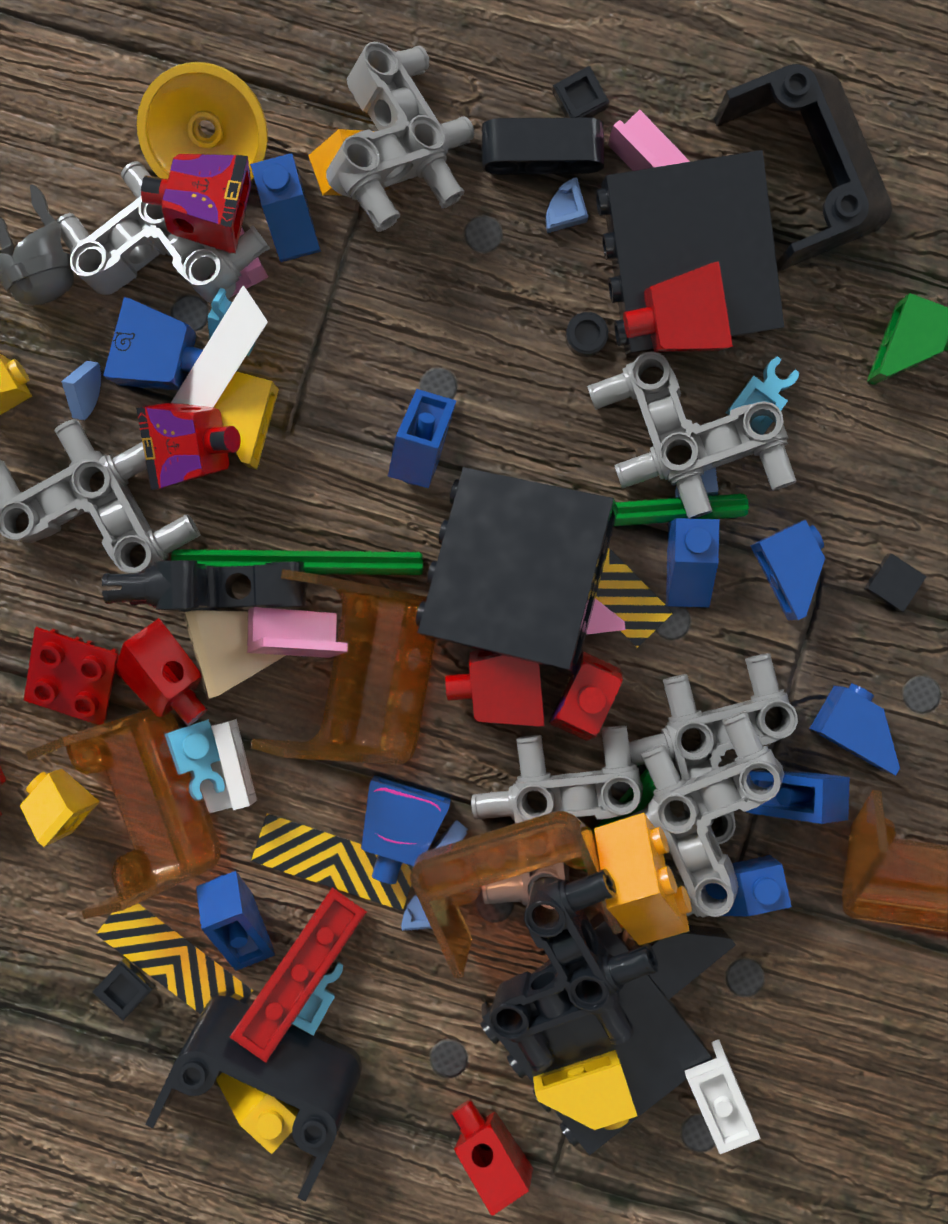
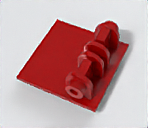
M36 627L34 629L23 701L104 726L115 668L119 658V650L97 647L95 642L90 640L85 643L83 638L78 636L71 638L59 634L57 629L48 631Z

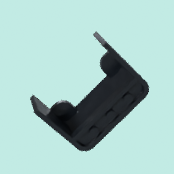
M800 64L785 66L727 90L714 117L716 126H720L773 103H777L788 111L800 110L833 190L828 194L823 203V216L828 229L792 243L776 262L778 272L879 230L888 221L892 212L890 197L840 80L828 71Z
M224 991L217 993L203 1009L178 1055L145 1125L154 1128L176 1090L189 1096L202 1095L213 1086L219 1072H223L300 1109L293 1123L292 1136L294 1142L301 1150L313 1155L306 1169L298 1195L299 1199L306 1202L334 1143L362 1071L361 1059L352 1048L319 1032H315L313 1036L292 1024L265 1063L230 1038V1035L254 1001L234 992Z

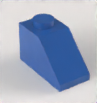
M290 153L250 164L260 202L280 262L321 252L300 172L293 154Z
M416 389L395 438L388 477L429 489L439 463L456 406V400Z
M676 518L668 523L666 606L710 607L719 562L720 519Z
M803 520L750 545L787 620H800L806 617L825 561V556L821 551L824 548V542L815 526H809L807 521Z
M851 683L849 688L833 686L809 729L877 769L896 776L900 766L884 709L871 702L874 695L858 685Z
M750 771L751 780L757 786L764 788L774 784V778L770 771ZM784 771L783 782L777 795L762 805L746 811V813L819 824L848 820L850 777L812 772Z
M771 855L732 863L738 881V893L733 906L723 916H753L792 907L783 865ZM717 883L705 885L707 893L712 898L724 899L727 897V892L721 885Z
M237 871L218 876L211 881L196 886L201 929L235 971L275 956L273 945L253 893Z

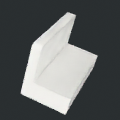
M237 719L211 725L220 761L210 765L212 771L217 772L223 778L225 789L223 792L216 793L210 780L205 779L202 781L200 790L207 813H213L229 808L236 810L248 807L256 802L257 798Z
M718 1039L711 1042L717 1058L687 1069L685 1074L719 1154H723L761 1138L721 1042Z

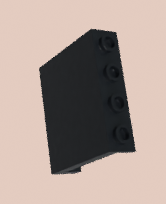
M763 150L606 175L601 183L602 189L596 190V203L599 216H606L608 233L602 234V245L605 259H612L614 277L608 278V287L611 302L618 303L620 320H615L614 322L615 337L618 346L624 345L625 355L651 350L653 345L651 334L627 338L623 312L646 308L644 291L649 287L718 261L731 336L756 332L762 333L784 328Z
M463 467L460 480L456 479L451 488L450 503L453 506L449 520H444L440 528L439 544L442 546L438 560H434L431 563L428 571L427 583L430 585L426 602L422 601L417 611L416 625L419 627L417 633L431 641L438 639L554 667L558 672L576 676L618 513L614 498Z
M601 911L589 920L608 954L614 957L631 951ZM550 959L533 973L552 967ZM649 975L624 984L623 989L619 992L620 997L618 1001L634 1026V1033L630 1039L621 1044H612L595 1014L542 1031V1034L554 1051L555 1060L551 1066L539 1072L532 1070L517 1043L503 1039L491 1030L489 1015L492 1005L490 1006L487 1001L482 1004L483 1021L480 1023L482 1029L494 1044L501 1041L510 1053L507 1056V1060L520 1078L527 1075L533 1084L534 1076L616 1050L637 1113V1117L629 1119L626 1125L614 1130H606L604 1127L593 1130L539 1102L548 1113L551 1110L557 1113L563 1121L560 1123V1128L568 1141L574 1147L580 1143L589 1156L687 1079L685 1070L713 1059L703 1041Z

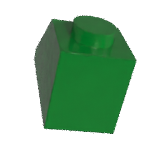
M911 293L896 303L867 382L875 385L922 364L943 351H947L948 307Z

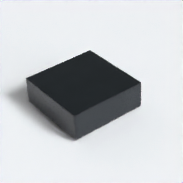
M590 66L561 80L552 87V93L566 118H591L609 107L610 102Z
M889 553L886 554L864 590L896 611L904 612L927 576L897 556Z
M125 957L92 992L124 1021L156 985Z

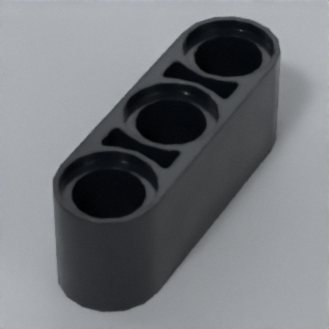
M497 118L487 120L482 124V169L487 173L498 175L591 174L604 168V123L599 119Z

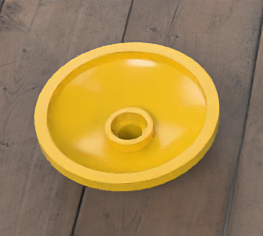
M184 63L172 67L159 75L149 85L141 99L137 115L138 140L147 163L159 178L168 179L173 157L178 154L248 156L251 180L254 178L250 164L264 160L268 143V129L263 109L256 95L237 75L223 67L210 63ZM203 120L213 123L215 127L213 135H206L201 130V122Z

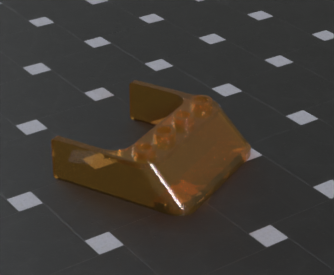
M282 569L281 578L329 587L337 591L342 601V615L337 642L348 643V652L334 656L323 722L314 738L306 742L252 739L250 748L282 758L395 765L406 763L411 759L417 747L435 640H428L417 633L419 629L416 625L417 611L421 602H426L427 596L312 573Z

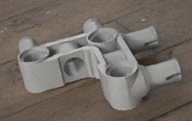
M370 42L366 44L347 77V85L350 92L354 95L361 110L368 113L379 131L372 132L370 129L346 138L326 171V178L334 191L353 200H358L374 224L377 232L390 228L400 218L399 211L395 209L384 190L385 187L417 176L424 178L438 199L441 208L452 206L465 193L446 164V154L450 149L469 144L470 140L474 137V127L465 116L440 124L411 79L412 76L424 74L426 72L425 69L429 67V56L422 46H415L411 49L395 52L383 43Z
M138 161L127 164L121 172L122 179L137 199L90 235L79 219L72 213L64 214L56 220L61 227V238L70 250L72 270L95 292L101 295H110L136 278L137 271L159 254H168L174 258L172 264L177 271L207 302L212 303L220 287L226 290V297L229 300L236 289L238 277L241 276L240 271L262 253L270 249L253 225L239 237L236 254L172 235L167 231L162 206L146 204L141 200L142 180L145 175H151L142 163ZM214 273V275L210 279L206 280L209 277V275Z
M652 351L641 354L634 362L627 364L625 368H622L623 373L587 386L596 410L632 397L633 400L637 399L653 443V447H650L651 452L614 465L622 488L657 476L660 477V480L665 478V480L671 482V485L677 486L688 519L699 518L713 511L701 478L704 471L752 454L760 456L772 491L785 488L797 481L785 449L789 437L783 423V414L773 403L763 401L744 405L730 410L729 416L701 426L698 423L692 424L691 420L686 419L679 400L681 391L676 375L667 359L660 353ZM649 367H658L664 372L661 380L655 384H645L640 380L641 374ZM758 416H768L775 423V428L769 434H757L750 427L752 420ZM678 445L686 446L692 452L688 462L682 465L672 464L668 460L669 451Z
M77 419L66 421L57 426L54 431L71 460L69 467L24 492H20L5 462L0 460V533L8 539L33 543L61 531V525L77 516L89 513L104 538L101 543L115 565L125 573H145V570L154 565V562L166 561L169 558L168 553L201 536L193 519L187 514L157 531L150 528L127 486L129 478L147 469L142 442L115 457L111 454L104 455L100 451L94 450ZM102 471L105 477L104 484L101 489L93 492L89 485L90 479L96 472ZM26 512L29 518V525L26 530L19 533L16 528V520L20 514ZM141 544L145 549L146 558L140 566L134 567L130 561V552L135 546Z
M765 653L745 659L754 692L751 700L705 712L696 709L687 674L663 679L672 716L668 718L669 722H667L665 728L661 729V734L629 742L632 764H636V766L645 764L641 754L650 748L665 743L680 779L685 778V780H689L719 768L718 763L722 761L721 756L725 755L726 750L734 749L722 720L744 710L747 711L762 746L790 736L798 724V715L795 708L790 704L787 693L784 692V689H779L771 654ZM772 707H778L782 713L781 723L778 727L769 729L765 723L766 712ZM689 728H696L700 733V743L692 750H685L681 744L682 734ZM683 802L685 811L682 812V817H678L681 819L689 818L691 814L689 807ZM734 811L721 816L722 822L720 827L713 831L718 844L727 842L734 834L736 828Z
M746 710L722 720L738 756L734 759L735 762L685 780V778L680 779L665 743L644 751L641 756L656 787V790L653 791V799L648 803V808L616 820L619 821L645 813L655 828L660 826L663 829L669 851L690 898L692 912L687 913V916L692 914L702 918L706 916H723L733 906L739 886L734 867L728 854H723L711 828L713 820L738 809L746 812L762 805L777 795L783 782L784 771L782 765L775 758L772 750L768 749V746H762ZM754 768L767 769L773 775L774 784L764 788L757 786L751 780L750 771ZM679 800L687 804L691 813L690 817L681 819L674 816L670 811V802ZM709 883L721 885L726 890L727 897L724 899L712 898L707 893L705 885Z
M613 726L601 729L606 767L598 771L551 775V773L546 772L542 736L530 735L516 738L521 776L517 777L516 783L509 787V791L473 794L471 798L472 813L475 820L511 816L515 820L521 866L520 875L485 878L482 881V894L485 904L522 901L523 905H527L531 888L539 878L553 877L569 881V858L563 852L560 825L566 818L595 815L597 819H608L629 814L637 808L643 795V785L640 780L639 768L631 762L627 726ZM616 782L629 784L633 789L634 798L628 802L617 801L612 796L611 786ZM534 790L543 793L547 800V808L545 810L539 811L531 808L527 801L529 791ZM542 905L545 908L553 909L550 905Z

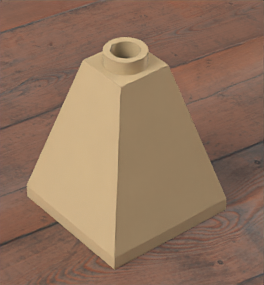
M196 610L185 612V623L198 669L202 675L201 679L207 700L216 698L286 656L247 653L248 611Z

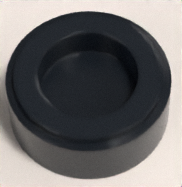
M582 312L575 315L570 320L566 329L565 339L567 346L574 354L581 357H591L598 354L604 348L608 339V327L604 319L592 312Z

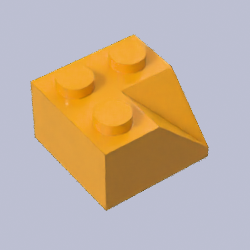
M645 813L594 828L600 869H606L610 873L616 888L615 897L605 900L606 907L637 944L643 945L690 931L686 915L692 912L690 898L684 886H677L670 867L665 865L663 854L669 853V846L663 829L660 826L655 828Z

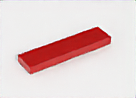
M332 887L236 1026L230 1038L266 1063L367 911Z

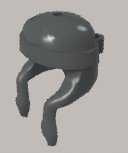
M32 184L30 185L31 202L45 226L29 234L14 249L7 224L0 216V243L2 250H0V284L17 302L26 306H38L54 301L69 291L74 282V273L70 265V254L63 252L61 245V227L50 214L44 194L37 186Z

